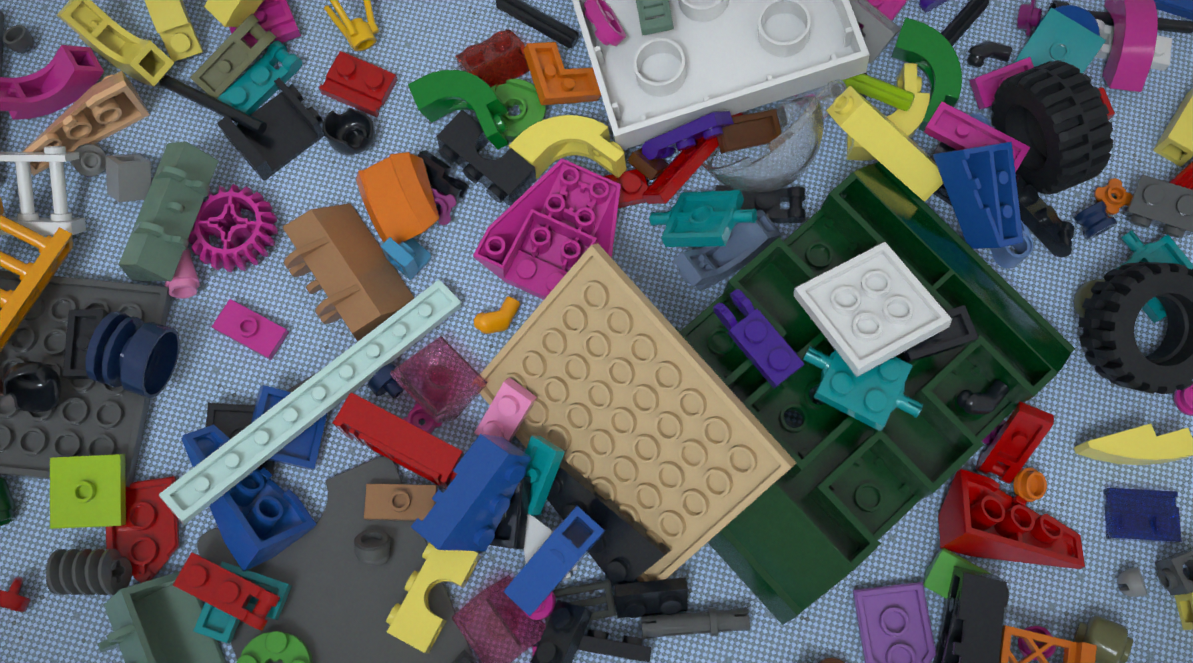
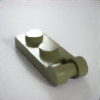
M251 14L190 77L208 95L217 99L275 40L276 36L270 30L268 32L258 24L260 20L255 15ZM248 32L258 40L253 47L243 39Z

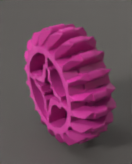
M232 184L229 192H227L224 187L219 185L218 194L214 195L212 192H209L207 195L208 199L202 202L188 238L189 243L193 244L191 250L195 255L200 256L199 259L204 264L208 265L211 263V266L218 271L224 266L227 272L232 273L235 265L240 270L245 271L246 262L249 261L253 265L258 266L256 257L259 254L268 257L265 246H275V241L271 236L278 234V229L273 225L277 222L276 215L271 212L273 208L268 201H264L260 193L256 192L253 194L252 190L247 186L240 191L237 185ZM241 209H247L255 213L256 221H249L248 218H243ZM209 235L221 238V242L224 244L223 249L211 246Z

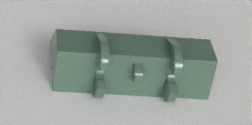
M186 141L167 144L118 264L131 280L172 281L184 250H187L189 245L187 240L204 197L209 194L211 189L209 185L219 160Z
M180 571L122 588L104 604L114 632L106 636L107 640L97 644L100 652L120 647L125 663H227L218 640L193 632L204 603L202 600L173 586Z

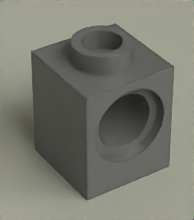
M1193 547L1154 562L1158 569V579L1171 596L1193 592ZM1184 564L1189 569V579H1187L1183 573Z

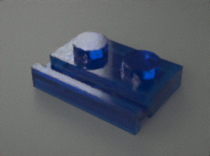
M1107 488L1103 490V494L1106 495V505H1104L1106 539L1165 543L1182 542L1179 507H1176L1178 491Z

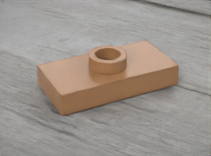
M366 484L364 519L415 521L419 518L423 521L436 503L432 498L436 494L438 487L437 485Z

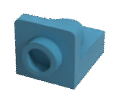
M389 237L380 246L386 259L409 280L432 258L431 254L413 238L397 244Z

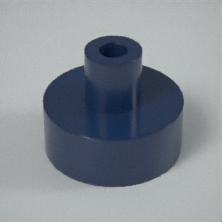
M389 363L369 380L367 386L376 396H381L388 392L395 399L403 392V388L397 383L402 376V372L393 363Z

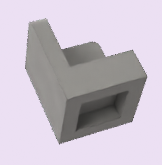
M140 154L105 156L108 195L118 202L145 200L151 186V161Z

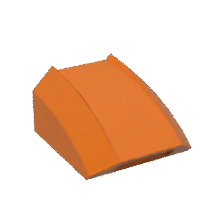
M409 152L390 154L389 157L358 171L356 182L369 217L383 242L391 237L397 244H400L402 241L404 242L425 232L439 219L422 158Z

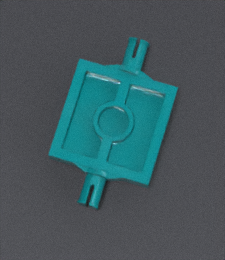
M741 190L681 192L677 203L668 212H651L649 221L652 226L666 225L661 237L665 247L726 246L734 226L738 223H756L757 211L756 209L740 210L744 202Z
M1133 230L1121 237L1133 253L1122 265L1139 262L1176 263L1186 266L1187 269H1193V264L1169 234L1157 242L1146 245L1141 242ZM1157 297L1152 298L1142 307L1153 323L1167 316L1163 304Z
M811 346L808 348L803 360L822 369L821 382L813 396L816 399L878 431L884 428L891 412L896 408L915 418L921 412L923 403H919L904 395L905 381L913 365L893 357L856 377L836 350L830 356H827L811 348Z

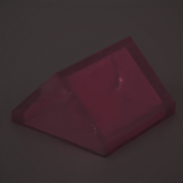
M442 336L400 364L390 373L437 423L455 420L487 385V382Z
M510 575L482 590L451 617L482 663L514 662L540 642L546 628L542 620H533L526 616L524 611L503 592L513 580Z

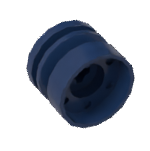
M119 311L110 312L96 327L89 342L85 361V370L88 378L98 383H106L114 388L122 386L124 390L149 399L156 397L165 388L176 367L180 349L178 332L171 327L155 322L144 323L139 317H130L126 313Z

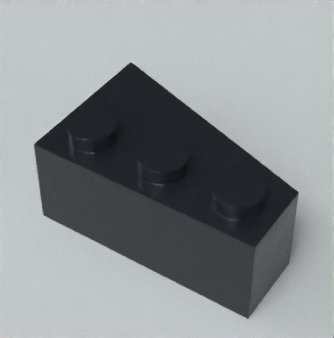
M954 566L933 663H999L1004 609L1009 600V589L1007 588L1006 581L997 575Z

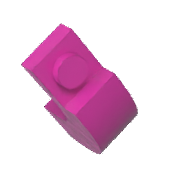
M1106 0L1104 6L1114 21V38L1102 76L1109 88L1141 92L1152 64L1157 40L1158 16L1154 0Z
M61 45L54 58L43 69L23 77H0V111H9L13 120L31 119L54 113L76 102L90 87L98 82L104 71L91 47Z

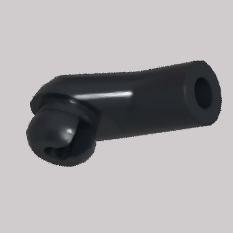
M992 41L979 43L969 49L968 53L970 55L967 58V63L972 66L981 67L984 64L985 57L1008 62L1013 47Z

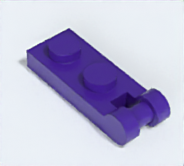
M730 111L712 112L652 138L643 144L642 154L649 160L670 158L673 156L675 148L678 151L686 150L697 145L696 139L704 137L705 140L718 137L723 134V128L734 124Z

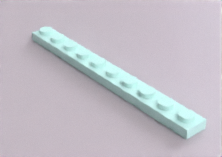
M440 280L436 281L159 494L160 498L184 525L347 398L350 392L356 391L381 368L394 361L460 309L461 301Z

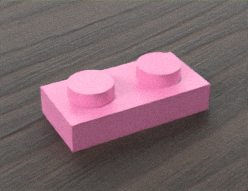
M509 377L503 382L474 433L478 436L480 434L499 436L511 442L537 397Z

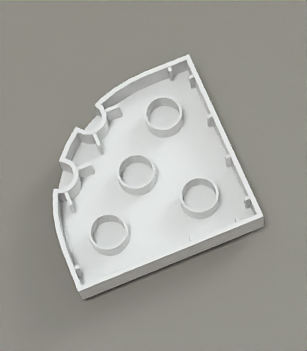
M572 0L615 141L623 150L644 144L652 138L712 112L730 111L731 115L738 114L854 77L867 71L870 54L849 0H669L674 29L643 36L636 0H605L615 13L626 34V38L617 46L611 44L606 46L596 37L595 31L597 29L595 25L584 14L586 10L584 2L586 0ZM661 15V16H657V17H652V18H647L646 20L654 19V18H659V17H664L665 15Z

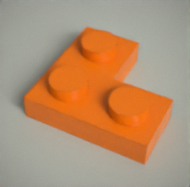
M556 42L527 43L523 52L541 105L598 101L601 97V92L593 67L565 69Z

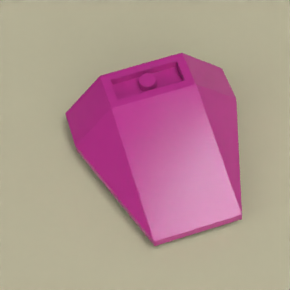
M561 158L487 228L473 257L504 282L544 300L591 245L598 243L612 258L621 184Z

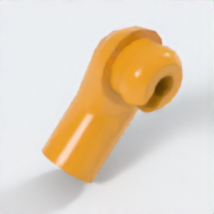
M507 296L499 311L478 313L474 318L475 328L484 334L505 331L510 326L521 303Z

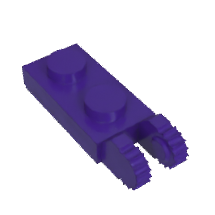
M736 289L730 293V297L745 318L737 323L735 316L721 302L713 306L714 313L728 329V335L775 389L802 368L804 363L758 309L755 310L752 302L745 294Z

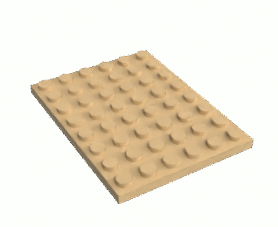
M598 243L591 245L472 383L489 405H491L503 382L509 377L534 394L537 399L515 434L525 448H527L531 436H541L563 449L565 453L562 459L595 486L594 491L605 500L610 498L620 507L618 511L632 523L637 521L648 530L646 534L657 544L662 542L671 549L669 553L636 578L639 582L667 579L796 464L794 459Z

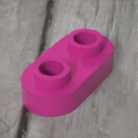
M586 0L584 2L586 8L584 14L595 25L597 29L595 31L596 37L606 46L609 44L613 46L619 45L626 38V34L611 7L605 0Z

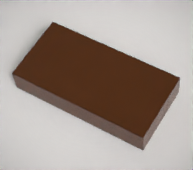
M776 109L732 117L734 124L723 128V134L717 137L721 154L783 141Z

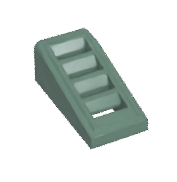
M636 0L642 36L674 29L669 0ZM665 15L664 17H659V18H654V19L646 20L647 18H652V17H657V16Z

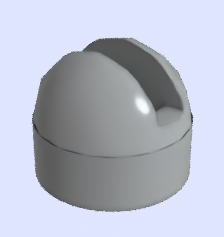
M1139 567L1127 569L1119 574L1117 583H1127L1128 585L1119 589L1124 595L1129 597L1148 595Z

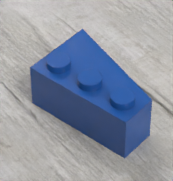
M1012 142L933 154L966 243L972 249L1001 248L1023 243Z
M480 434L453 471L457 473L456 477L444 493L440 490L436 492L432 498L436 502L423 521L417 518L411 528L438 550L486 551L494 539L495 531L504 513L510 506V500L519 482L525 475L531 456L503 437Z

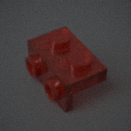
M510 29L496 32L491 38L477 45H471L455 56L462 71L479 77L490 88L496 84L498 87L501 84H505L506 80L515 79L530 71L523 52L525 45Z

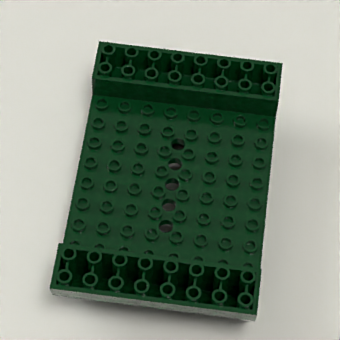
M879 161L850 174L828 194L821 209L784 241L778 237L727 282L723 294L681 331L675 327L796 462L792 468L708 541V544L782 625L789 622L855 570L881 545L878 540L921 499L936 492L984 445L981 441L1016 408L1019 402L1024 403L1033 398L1060 372L1070 354L1075 350L1049 322L944 220ZM886 242L944 311L965 305L979 339L974 343L909 363L913 366L905 381L904 395L919 403H923L921 412L915 418L896 408L891 412L884 428L878 431L826 403L818 405L811 401L809 391L812 388H818L821 382L822 369L804 361L803 358L810 346L827 356H830L835 351V348L796 300L794 289ZM736 289L745 294L752 302L755 310L758 309L804 363L802 368L775 389L728 335V329L714 313L713 306L721 302L735 316L737 323L745 318L730 297V293ZM903 352L895 356L906 362ZM994 380L1003 382L1009 388V392L993 412L987 415L968 414L956 402L961 391L970 390L972 393H984ZM788 410L797 411L802 417V425L797 428L788 426L784 420V413Z

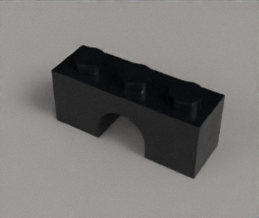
M461 110L436 136L439 154L448 163L453 164L455 162L462 167L464 175L473 183L479 181L487 188V193L498 203L504 201L507 205L511 206L536 181L535 167L511 148L501 158L496 160H488L481 157L479 153L488 143V139L484 134L481 124L464 110Z

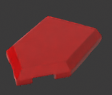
M175 476L131 482L130 487H126V525L106 526V550L117 549L121 557H127L132 565V576L139 583L152 580L180 546L178 518L159 496L162 491L176 481Z

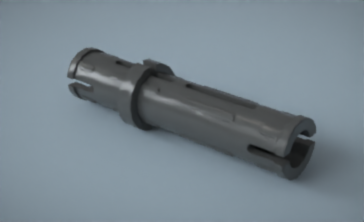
M708 607V611L643 615L641 616L643 639L710 633V636L713 637L718 636V632L750 631V617L747 615L749 611L748 607L729 610H716L715 607Z

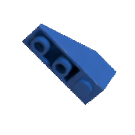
M576 506L503 592L530 617L603 536L605 530L582 509Z

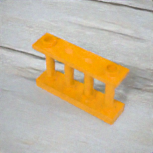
M1 198L0 230L38 248L41 254L34 263L29 262L26 264L0 251V266L19 275L21 280L15 291L10 289L7 292L0 288V308H2L0 310V352L73 248L72 233L60 227L53 237L50 235L45 237L3 216L4 209Z

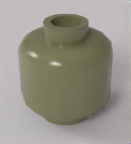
M1095 615L1089 619L1087 624L1079 623L1073 642L1097 645L1095 663H1126L1133 645V638L1128 637V630L1125 626Z

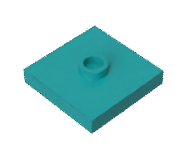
M1050 8L1013 63L1031 57L1033 66L1036 67L1056 60L1074 65L1080 69V73H1084L1106 40L1055 9Z

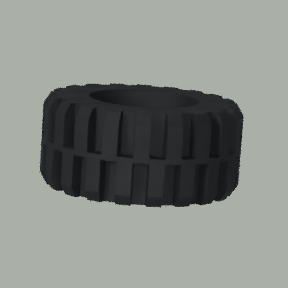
M1049 61L1007 78L994 95L992 126H995L996 130L1030 147L1015 174L1020 175L1028 185H1033L1038 193L1056 194L1090 180L1103 171L1111 157L1109 152L1113 148V139H1111L1110 134L1113 132L1112 122L1108 121V108L1106 104L1103 105L1098 88L1092 86L1091 79L1087 74L1080 73L1078 67L1062 61Z
M1139 262L1121 265L1119 270L1112 269L1103 277L1105 282L1097 281L1091 288V292L1094 294L1091 298H1085L1082 308L1086 309L1084 318L1079 317V327L1083 328V335H1080L1079 339L1081 347L1088 349L1085 352L1088 363L1096 365L1095 372L1102 378L1109 379L1110 383L1151 394H1170L1176 391V389L1184 390L1192 386L1193 269H1187L1186 266L1176 263ZM1157 297L1163 304L1167 314V331L1161 345L1153 353L1144 357L1135 341V322L1142 307L1149 300Z

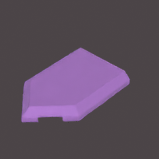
M923 582L852 590L865 663H931L936 655Z

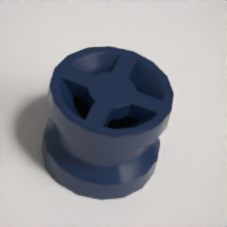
M1104 201L1093 204L1073 218L1077 224L1082 225L1085 229L1084 236L1087 240L1099 236L1117 224L1115 218L1107 214V206Z

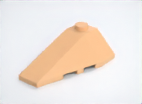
M123 71L106 76L101 82L90 87L22 152H44V147L66 146V152H74L77 147L83 144H95L150 114L132 83ZM30 162L31 174L34 176L49 168V162Z

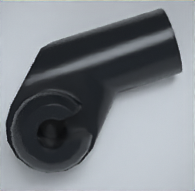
M994 380L984 393H972L970 390L961 391L956 402L968 414L987 415L993 412L1009 392V388L1003 382Z

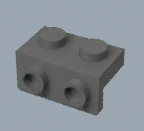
M1142 174L1129 206L1125 209L1123 215L1130 217L1129 222L1134 225L1149 228L1150 224L1164 228L1162 233L1182 239L1184 235L1189 236L1193 234V190Z

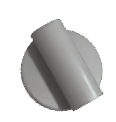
M98 143L83 144L74 151L79 152L80 159L70 162L80 174L96 176L106 168V154Z

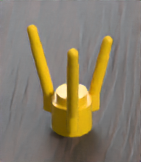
M329 0L339 17L328 5L324 7V10L346 37L354 51L366 50L376 43L374 34L378 33L379 29L374 20L371 0H363L368 23L364 22L362 18H355L350 21L339 1Z

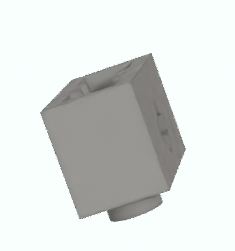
M849 0L857 23H861L864 26L862 36L870 54L868 62L871 64L878 58L901 28L867 0Z

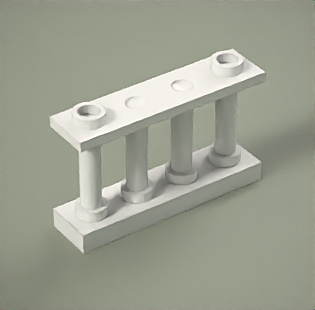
M66 146L44 147V152H0V161L15 162L20 213H17V217L7 218L41 235H54L59 227L72 233V235L86 231L85 218H72V213L68 212L63 163L80 159L79 152H66ZM30 162H49L54 213L50 214L51 218L39 217V212H35ZM0 230V235H10Z

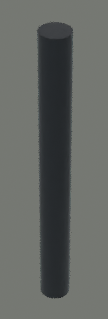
M166 74L159 81L162 87L219 115L228 116L232 121L258 134H263L267 129L265 122Z

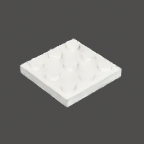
M886 242L794 289L796 300L856 377L947 329L952 321L951 317Z

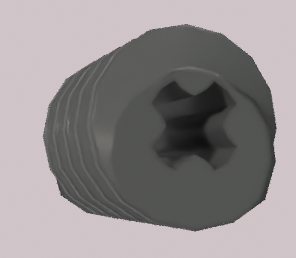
M57 549L50 555L46 566L47 588L51 593L58 595H114L120 589L128 587L132 577L130 560L127 557H121L117 549H107L106 551L104 549H95L93 551L91 549H82L80 551L78 549H69L68 551L66 549Z

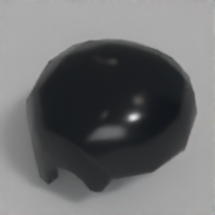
M348 108L342 114L331 111L322 122L326 140L336 152L343 155H355L367 150L376 137L375 125L366 113L355 111L352 108Z
M28 361L17 363L4 374L3 395L8 396L10 394L14 399L16 409L33 413L49 411L58 405L61 393V380L53 368L42 362Z

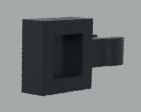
M427 150L419 152L418 157L424 161L431 188L436 189L438 192L441 191L445 195L452 194L456 200L458 196H465L469 186L462 180L448 176L452 167Z

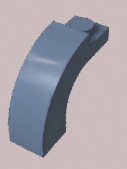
M758 210L756 223H738L734 226L726 246L701 247L684 251L673 261L679 268L680 276L687 283L691 284L692 287L696 286L701 291L724 280L748 264L782 234L764 211Z

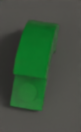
M905 17L891 57L911 64H917V67L925 73L929 80L931 89L930 102L918 129L924 131L941 102L952 107L957 103L962 87V71L955 50L940 32L927 24Z
M441 70L427 74L408 84L418 110L431 123L451 112L470 110L476 113L486 138L498 150L509 144L504 133L508 130V127L502 115L508 113V110L490 86L479 77L460 70Z

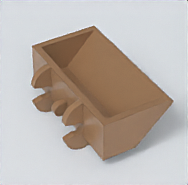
M351 203L311 209L282 227L296 247V250L286 257L284 265L289 269L293 277L303 276L312 272L316 279L309 283L306 289L310 294H314L323 288L328 296L315 309L316 314L324 324L333 323L342 318L355 339L359 341L414 299V296L393 265L386 259L381 247Z

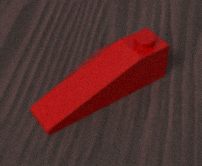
M963 469L956 472L938 515L940 548L944 547L949 551L970 557L1073 569L1085 567L1080 534L1050 515L1044 514L1041 516L1026 506L1027 501L1020 496H1009L999 489L1000 484L995 480Z

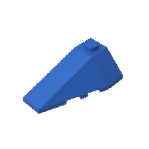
M211 425L184 434L181 440L194 468L228 442L230 438L215 425ZM264 467L261 470L255 469L209 506L226 546L243 572L274 558L317 525L298 496L290 489L285 492L270 479L272 474Z

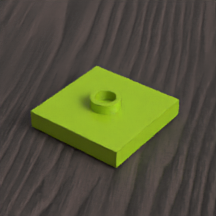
M125 454L50 458V529L126 525Z

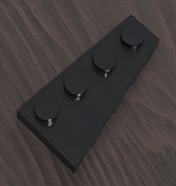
M562 459L547 500L563 520L578 506L605 530L603 536L588 553L614 586L633 582L671 551L662 542L657 544L646 534L648 530L637 521L632 523L619 512L620 507L610 498L605 500L594 491L595 486Z

